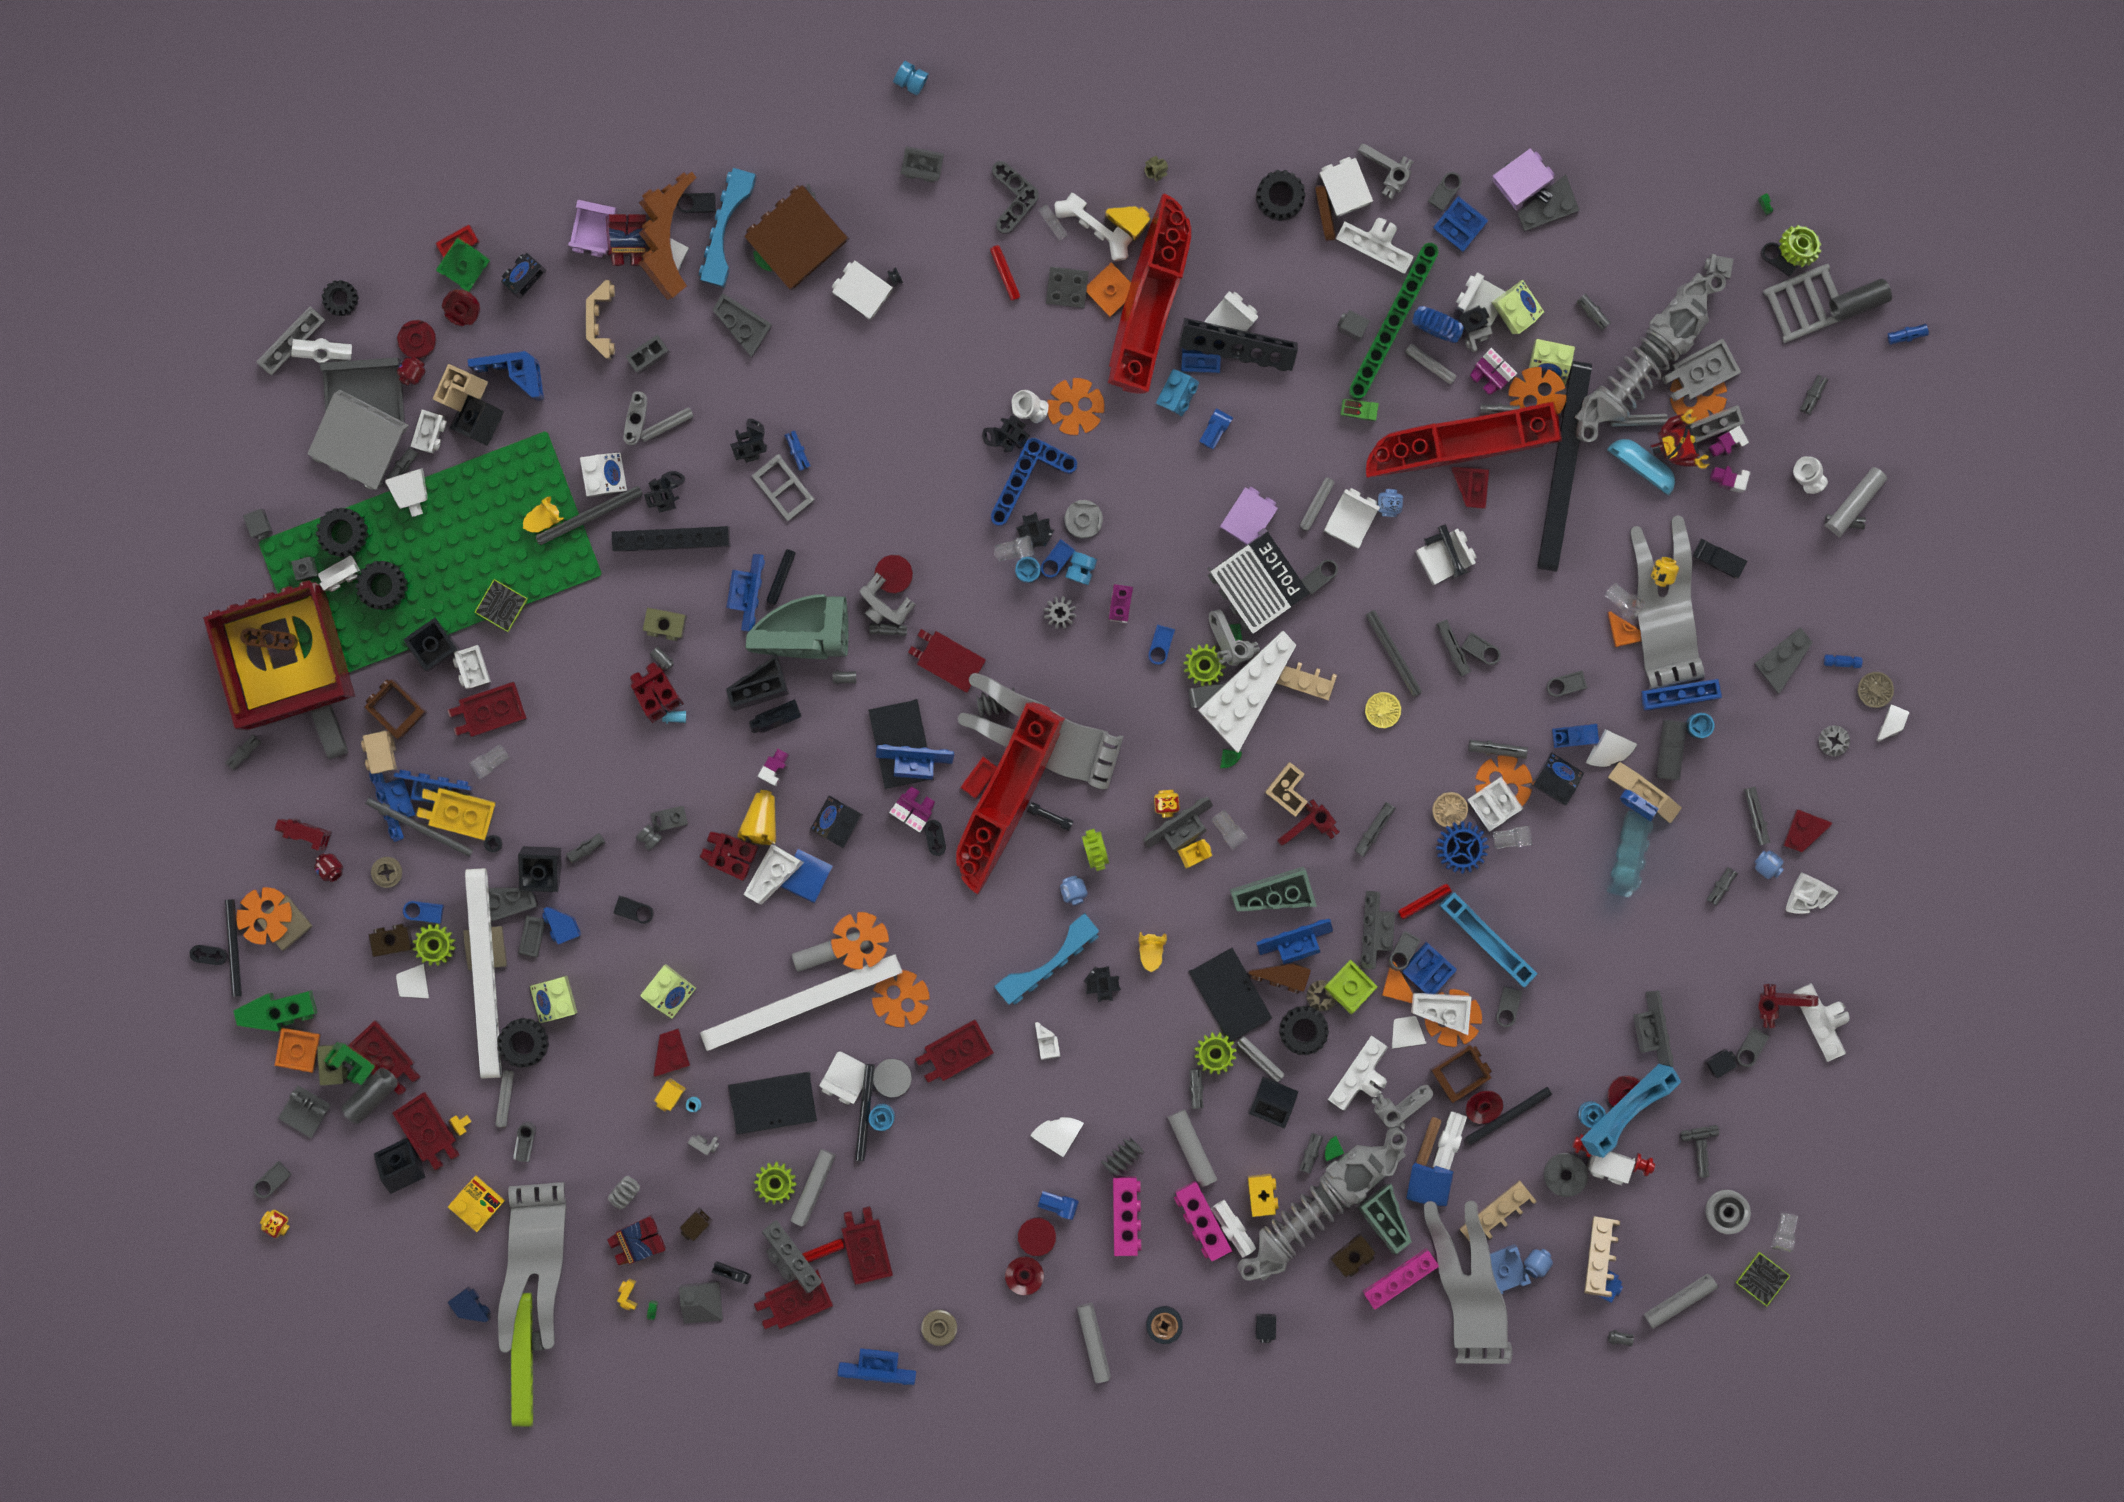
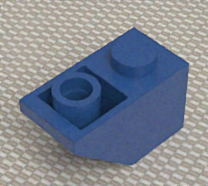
M1597 724L1552 729L1554 748L1599 742Z
M552 907L544 908L542 915L545 923H549L552 931L549 932L553 942L557 941V944H561L581 936L575 917Z

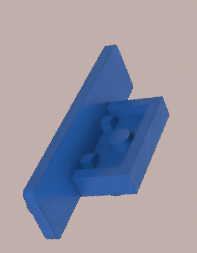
M753 554L750 572L732 570L726 608L744 611L741 626L743 631H750L756 622L754 615L759 603L757 596L762 584L760 578L761 571L765 565L764 555Z
M883 744L877 745L876 758L895 759L894 776L933 779L934 762L952 764L954 751L947 749L931 750L926 747L920 749L909 746L894 747Z
M399 770V773H394L393 777L414 780L411 799L434 803V801L422 798L423 789L437 792L439 787L452 791L453 787L465 790H472L473 786H468L467 781L457 780V783L449 782V778L439 776L435 780L430 779V775L423 773L413 776L411 771Z
M370 771V780L375 785L376 798L381 804L384 802L391 809L407 817L415 815L403 778L385 783L382 773L371 774ZM388 815L383 816L387 820L389 826L388 833L393 841L397 842L404 839L399 822Z
M1319 920L1316 923L1301 926L1289 932H1282L1271 938H1264L1256 943L1259 954L1263 955L1279 950L1284 965L1319 954L1321 952L1316 937L1333 932L1331 920Z
M860 1348L859 1364L840 1362L838 1376L866 1381L874 1380L884 1383L914 1385L916 1371L897 1369L898 1352Z

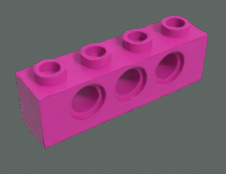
M1113 1176L1114 1256H1138V1251H1141V1239H1137V1231H1141V1220H1137V1212H1141V1200H1137V1193H1141L1140 1181H1137L1136 1176ZM1124 1192H1130L1133 1195L1130 1201L1122 1200L1121 1196ZM1130 1211L1133 1214L1132 1219L1129 1221L1123 1220V1212ZM1124 1231H1131L1133 1233L1132 1239L1124 1240L1122 1238Z
M1196 1180L1176 1190L1177 1196L1174 1199L1178 1207L1183 1206L1186 1212L1183 1216L1187 1224L1191 1223L1195 1230L1192 1231V1234L1197 1242L1201 1241L1203 1245L1201 1251L1206 1259L1210 1258L1212 1262L1232 1252ZM1190 1200L1198 1202L1196 1209L1191 1210L1187 1207ZM1205 1217L1207 1224L1204 1227L1198 1226L1196 1224L1198 1218ZM1207 1235H1215L1216 1241L1213 1244H1208L1205 1241Z
M1425 1248L1364 1289L1363 1293L1372 1307L1377 1309L1438 1268L1439 1265L1429 1250Z

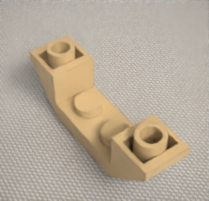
M605 280L586 299V339L607 360H611V355H615V344L611 343L610 338H596V336H599V324H596V316H599V304H596V302H611V297H615V286L611 285L610 280Z
M1621 762L1616 765L1608 776L1609 779L1621 788L1636 793L1659 809L1657 814L1669 823L1673 821L1682 809L1668 795Z

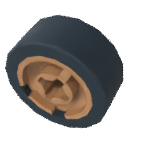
M1160 1306L1152 1310L1148 1315L1146 1321L1147 1332L1155 1342L1170 1344L1180 1337L1183 1330V1322L1179 1312L1174 1308ZM1163 1321L1168 1323V1327L1165 1329L1161 1327Z

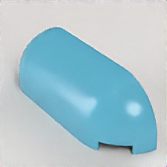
M1629 439L1617 440L1608 447L1607 451L1668 496L1671 494L1675 486V477L1672 470L1666 464Z

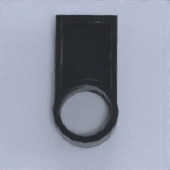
M684 193L677 202V208L686 214L716 212L715 193ZM686 196L692 198L694 202L692 208L689 210L681 209L679 206L681 198Z
M1769 242L1764 245L1761 250L1762 258L1790 277L1798 265L1794 266L1792 263L1787 262L1784 256L1781 255L1782 252L1777 243ZM1769 245L1775 246L1778 250L1777 258H1767L1764 253L1765 248Z
M623 896L618 897L613 912L642 924L650 922L654 917V911L651 906ZM641 907L649 908L651 911L650 919L647 921L639 920L637 910Z
M718 1261L714 1263V1268L711 1271L714 1274L747 1285L752 1276L748 1272Z

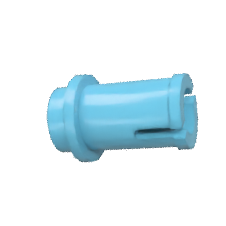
M665 710L667 715L662 717V722H666V724L668 722L686 723V711H672L669 713Z
M690 1097L686 1101V1109L689 1112H697L701 1108V1101L697 1097ZM690 1102H694L696 1108H692Z

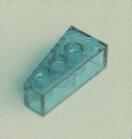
M1629 810L1625 814L1619 838L1622 843L1618 845L1615 855L1618 863L1615 862L1610 876L1614 879L1612 884L1607 887L1608 893L1630 897L1636 889L1640 888L1642 878L1639 877L1640 870H1643L1646 859H1643V855L1649 847L1647 836L1652 831L1653 822H1650L1637 812Z

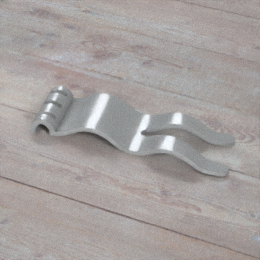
M1679 515L1674 516L1671 520L1673 559L1677 562L1679 572L1675 582L1669 585L1668 594L1665 597L1658 595L1657 585L1651 577L1654 563L1641 527L1635 526L1630 531L1638 567L1637 613L1642 640L1644 668L1649 679L1650 690L1705 678L1703 664L1698 654L1697 635L1691 603V547L1684 519ZM1691 664L1695 667L1696 675H1692ZM1672 669L1677 670L1679 679L1675 680ZM1657 673L1660 675L1661 684H1657L1655 676Z
M973 673L969 677L971 685L986 692L1018 717L1021 716L1026 703L1035 702L1042 704L1008 689L987 676ZM1050 709V711H1052V712H1054L1055 714L1059 715L1057 712H1055L1054 710ZM960 713L958 716V722L961 725L975 729L1006 747L1015 730L973 714ZM1065 718L1059 731L1060 736L1046 768L1065 777L1087 781L1096 788L1108 789L1123 736H1112L1108 734V731L1079 725ZM1105 743L1115 745V748L1107 747ZM1100 759L1108 761L1110 764H1103L1100 762ZM1095 775L1106 779L1105 781L1098 780L1095 778Z
M565 1182L509 1186L511 1216L508 1265L498 1312L499 1349L502 1352H509L512 1348L515 1318L519 1302L529 1276L534 1273L539 1276L537 1310L542 1345L545 1349H550L555 1344L554 1304L563 1264L566 1216ZM553 1188H557L558 1199L553 1198ZM535 1189H539L540 1200L535 1199ZM517 1191H521V1202L517 1200Z
M1433 1201L1426 1202L1424 1205L1426 1224L1435 1245L1440 1278L1453 1309L1455 1348H1458L1456 1363L1509 1364L1512 1360V1346L1508 1342L1507 1310L1503 1296L1494 1278L1489 1246L1479 1220L1477 1204L1474 1201H1468L1465 1204V1223L1470 1238L1472 1272L1471 1275L1467 1276L1462 1272L1455 1246L1439 1217L1436 1204ZM1467 1348H1470L1469 1358H1467ZM1484 1348H1487L1486 1358H1484ZM1501 1348H1504V1358H1501Z

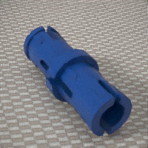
M1926 323L1911 328L1904 327L1903 330L1887 333L1890 345L1904 341L1911 342L1912 339L1929 335Z
M796 430L791 432V436L789 433L785 434L784 437L791 449L790 454L794 456L799 471L804 470V466L809 468L811 465L804 453V446L800 444Z

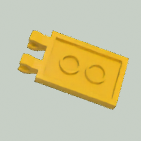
M440 787L437 792L423 789L422 798L433 800L434 805L432 811L418 807L417 817L429 819V826L485 840L495 802Z

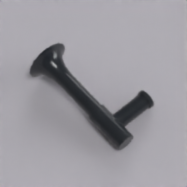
M1446 524L1438 527L1439 534L1424 538L1427 547L1443 540L1454 566L1455 574L1452 579L1471 572L1465 570L1461 565Z

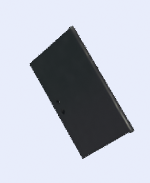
M918 699L868 710L876 749L877 745L883 744L894 747L928 748ZM878 758L885 789L934 780V776L933 779L894 776L895 759Z
M1233 947L1188 971L1225 1036L1229 1037L1228 1042L1272 1019L1270 1012Z
M810 1071L728 1085L737 1135L817 1121Z

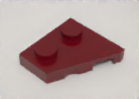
M1452 467V472L1466 507L1486 509L1490 470Z
M1796 809L1783 846L1803 852L1833 822Z
M679 1028L660 1034L654 1077L690 1066Z

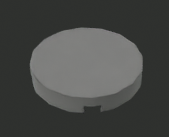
M1078 500L1071 504L1066 510L1064 517L1067 530L1073 536L1081 539L1096 535L1103 523L1101 510L1095 503L1088 500Z
M886 1059L876 1067L873 1081L877 1091L882 1095L898 1097L904 1094L910 1087L912 1080L911 1071L902 1060Z

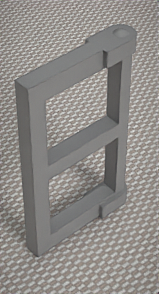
M780 454L776 455L752 475L787 521L791 520L815 500L784 462ZM779 463L791 479L772 493L760 476ZM795 483L807 499L788 513L776 497Z

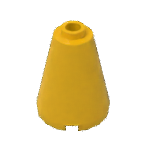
M760 790V793L755 794L738 831L737 837L746 841L747 837L752 840L751 843L761 845L776 843L775 797L771 795L772 792Z

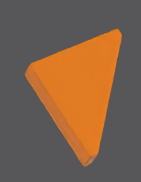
M1611 611L1607 612L1615 647L1642 641L1639 629Z
M1389 967L1382 995L1412 1003L1413 993L1402 973Z

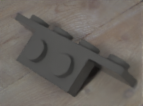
M1208 796L1197 800L1192 807L1182 810L1177 817L1167 820L1156 831L1149 832L1143 839L1148 848H1151L1166 838L1174 852H1177L1207 832L1198 816L1213 806Z
M1366 891L1361 955V968L1365 969L1376 968L1377 950L1393 951L1395 912L1379 911L1380 892Z
M1647 991L1646 999L1649 1011L1633 1014L1640 1053L1656 1050L1659 1064L1673 1067V1055L1670 1049V1038L1667 1033L1666 1017L1663 1012L1660 991Z
M777 1220L762 1230V1234L772 1246L766 1251L768 1258L778 1267L784 1279L790 1282L796 1278L806 1293L811 1292L822 1283V1280Z

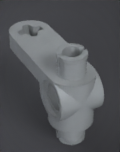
M1361 143L1357 150L1360 154L1390 171L1383 183L1386 187L1381 194L1386 197L1387 193L1390 192L1387 198L1392 200L1396 192H1401L1412 172L1409 169L1414 162L1409 159L1406 164L1405 162L1408 158L1403 156L1400 163H1397L1368 145ZM1399 171L1403 174L1404 179L1397 181L1394 179L1393 174Z
M1218 609L1209 613V623L1221 649L1217 653V658H1223L1219 660L1220 663L1227 662L1232 666H1237L1243 661L1252 659L1254 654L1260 652L1259 647L1254 648V646L1258 645L1257 642L1235 641L1225 615L1221 610Z
M1422 1085L1396 1106L1389 1098L1384 1099L1382 1094L1376 1095L1379 1099L1378 1101L1375 1097L1372 1099V1103L1375 1105L1374 1111L1387 1128H1399L1400 1126L1404 1129L1405 1123L1403 1121L1428 1102L1433 1096V1091L1428 1085Z

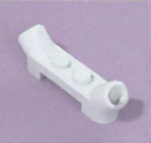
M1071 192L1066 200L1055 202L1057 218L1076 216L1080 219L1079 223L1086 229L1090 227L1095 231L1094 235L1102 241L1104 239L1109 241L1112 260L1122 261L1129 257L1127 247L1133 238L1119 227L1114 232L1110 231L1085 212L1084 208L1087 206V203L1079 196Z

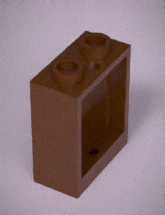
M394 679L390 681L385 680L379 686L381 690L376 695L373 693L365 701L367 704L364 707L396 739L400 740L427 711ZM393 687L416 709L397 729L374 708Z
M1468 1044L1430 1069L1452 1103L1492 1078L1490 1076L1492 1070L1486 1062L1484 1064L1481 1062L1479 1057L1482 1055L1476 1046L1472 1048ZM1469 1052L1483 1076L1455 1093L1441 1069Z

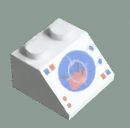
M621 453L599 454L580 458L587 497L627 491Z

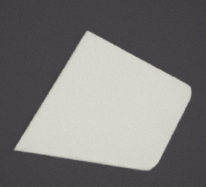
M424 964L396 975L398 992L401 997L429 998Z
M1411 1016L1394 1020L1392 1049L1426 1044L1417 1017Z

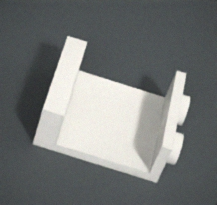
M1350 157L1339 161L1340 164L1334 167L1332 164L1321 168L1322 172L1319 173V177L1322 178L1333 205V212L1336 218L1370 205L1373 202L1356 158L1352 160Z
M854 260L853 263L849 262L843 270L845 274L842 279L838 278L834 282L832 293L871 321L893 291V287Z
M1350 488V490L1345 489L1323 532L1359 549L1380 507L1377 506L1378 502L1369 497L1364 499L1360 497V492Z
M1458 529L1450 532L1453 546L1464 569L1475 564L1474 559L1477 557L1472 548L1468 549L1465 543L1468 540L1464 532H1459ZM1443 540L1415 551L1433 585L1455 574L1453 563Z

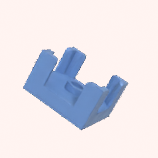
M1515 1244L1490 1253L1494 1278L1501 1294H1503V1291L1515 1286H1525L1531 1283Z

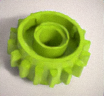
M1797 225L1795 228L1791 226L1782 234L1779 240L1781 243L1779 249H1781V255L1784 256L1787 262L1792 263L1794 266L1800 265L1804 267L1805 264L1810 266L1817 260L1818 255L1822 251L1819 249L1822 244L1819 243V237L1813 230L1806 226L1800 227V225Z
M1199 644L1197 645L1198 650L1190 649L1192 655L1186 654L1189 660L1183 662V664L1188 665L1184 672L1190 673L1187 678L1193 677L1194 684L1201 681V686H1204L1205 682L1210 686L1212 685L1211 680L1218 682L1217 676L1224 675L1220 671L1225 669L1226 666L1219 662L1223 658H1217L1215 646L1208 649V644H1205L1204 648ZM1204 659L1210 663V668L1206 671L1201 670L1199 667V662Z
M1095 829L1087 830L1086 835L1082 836L1090 868L1096 867L1097 871L1106 869L1105 864H1109L1101 832L1095 833Z
M428 924V929L422 927V933L417 932L415 934L418 939L413 940V943L416 944L413 950L418 952L417 958H423L422 963L429 961V966H432L435 962L439 966L441 964L440 960L446 963L448 962L446 957L453 956L451 950H455L456 947L452 946V943L456 940L451 939L450 936L453 933H447L446 926L441 929L440 924H436L435 928H433L432 924ZM432 939L437 940L439 943L437 950H433L430 947Z
M1211 1032V1037L1203 1035L1205 1040H1198L1200 1047H1195L1199 1054L1194 1056L1195 1058H1200L1197 1064H1203L1202 1070L1205 1071L1208 1068L1210 1074L1214 1070L1220 1074L1222 1069L1227 1072L1226 1067L1228 1065L1233 1066L1231 1059H1236V1056L1232 1055V1053L1237 1050L1236 1048H1231L1234 1042H1228L1229 1037L1227 1035L1222 1038L1221 1032L1217 1036L1213 1032ZM1213 1048L1221 1050V1055L1218 1058L1210 1056V1051Z
M776 1161L774 1166H772L769 1162L767 1163L768 1168L763 1166L760 1168L762 1174L756 1173L759 1180L754 1181L755 1184H758L755 1191H760L759 1198L764 1196L766 1203L772 1200L773 1205H775L776 1201L779 1200L782 1204L784 1197L788 1200L790 1199L789 1192H795L792 1186H796L797 1183L793 1182L792 1179L796 1175L790 1174L792 1168L786 1169L785 1163L779 1166L778 1161ZM772 1178L779 1179L781 1182L780 1187H772L770 1180Z

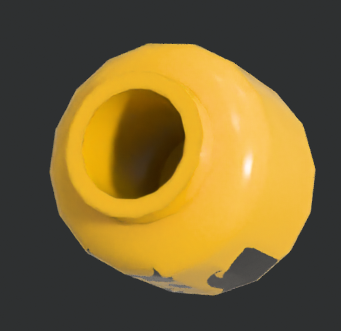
M1662 557L1655 561L1651 577L1655 580L1656 585L1666 587V585H1672L1675 582L1679 567L1674 559Z

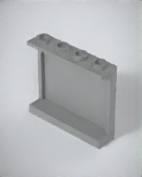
M338 390L333 394L307 454L312 456L314 461L325 463L336 472H343L349 479L364 483L366 488L377 490L383 485L381 481L402 434L407 431L409 425L342 390Z

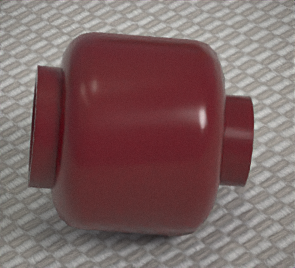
M413 356L405 358L397 369V374L400 377L399 381L406 386L410 384L418 385L426 373L425 364Z
M323 853L316 858L314 870L323 881L335 882L342 876L343 865L334 854L329 853L325 855Z

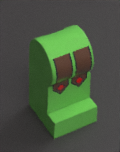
M1343 399L1340 415L1375 422L1379 403Z

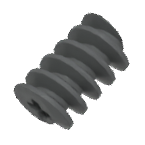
M982 692L981 697L978 698L976 694L978 711L981 717H984L985 711L989 716H991L992 710L997 715H999L1000 709H1002L1004 714L1007 713V709L990 695L986 697L985 693Z
M1131 1137L1130 1141L1123 1139L1125 1146L1117 1145L1120 1150L1119 1152L1114 1149L1112 1150L1114 1157L1106 1156L1108 1162L1101 1160L1103 1166L1113 1176L1114 1174L1121 1176L1120 1169L1127 1171L1126 1164L1133 1165L1131 1158L1139 1159L1137 1153L1144 1154L1143 1149Z

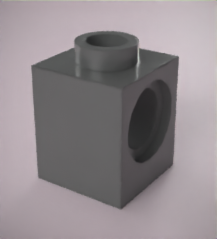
M258 509L243 515L252 538L261 540L268 537V533L273 531L264 509Z
M306 557L291 562L297 581L318 577L314 557Z

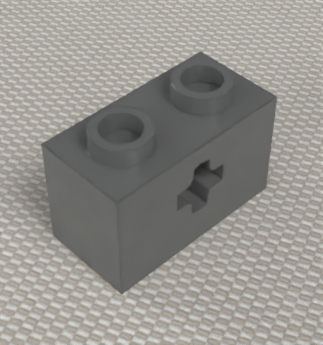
M1349 310L1347 314H1342L1337 324L1340 326L1338 331L1359 342L1370 320Z
M657 334L625 357L636 373L640 374L668 355L670 351Z

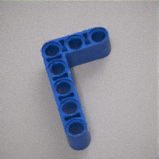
M1029 439L991 513L993 524L1003 526L1007 523L1038 460L1066 474L1075 472L1077 460L1073 456L1039 439ZM1032 442L1037 443L1040 447L1035 453L1030 452L1028 449L1029 444ZM1054 451L1057 454V458L1054 461H1048L1046 459L1047 452ZM1070 459L1074 462V467L1071 470L1063 467L1065 460ZM1022 460L1030 461L1031 467L1028 470L1020 468ZM1014 477L1022 479L1020 487L1012 486L1011 480ZM1007 494L1012 495L1014 498L1013 503L1010 505L1004 504L1002 500ZM997 512H1003L1005 519L1002 522H996L994 515Z

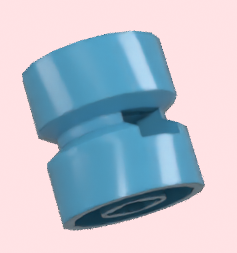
M905 60L897 71L893 83L902 88L906 86L907 91L917 96L925 85L929 74L920 68L915 70V66Z
M1074 551L1070 561L1072 566L1068 567L1065 577L1089 585L1092 577L1090 571L1095 569L1097 559Z
M1032 557L1021 558L1015 568L1017 577L1025 583L1037 580L1041 570L1038 561Z
M1696 713L1688 717L1686 731L1694 738H1705L1712 734L1715 724L1710 715Z
M1593 1101L1584 1102L1578 1109L1579 1120L1589 1128H1593L1606 1115L1604 1108Z
M887 1104L874 1106L869 1115L870 1125L878 1131L889 1129L895 1119V1112Z

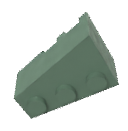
M1385 1184L1357 1207L1392 1254L1399 1253L1412 1242L1405 1221L1402 1218L1398 1201H1396L1392 1184Z

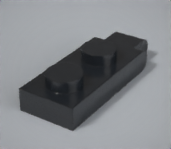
M794 699L756 715L755 719L749 722L752 733H764L798 719L802 715Z

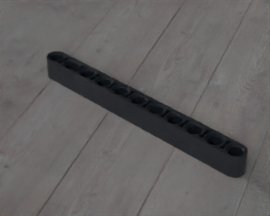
M1572 361L1566 402L1560 427L1562 441L1558 442L1537 569L1557 572L1559 567L1580 442L1576 437L1578 420L1575 416L1582 409L1583 400L1588 394L1592 371L1591 363Z

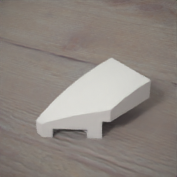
M1891 704L1876 741L1880 742L1901 732L1905 726L1909 711Z
M1036 1022L1041 1060L1060 1057L1057 1036Z

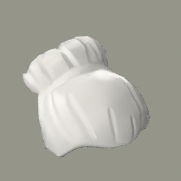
M1021 390L1013 395L1012 411L1014 415L1021 419H1030L1033 423L1042 422L1046 418L1049 407L1046 401L1040 400L1038 396L1029 390Z
M1806 456L1801 457L1796 462L1793 474L1795 479L1803 485L1804 491L1807 494H1815L1824 490L1828 480L1823 475L1820 461L1814 457Z

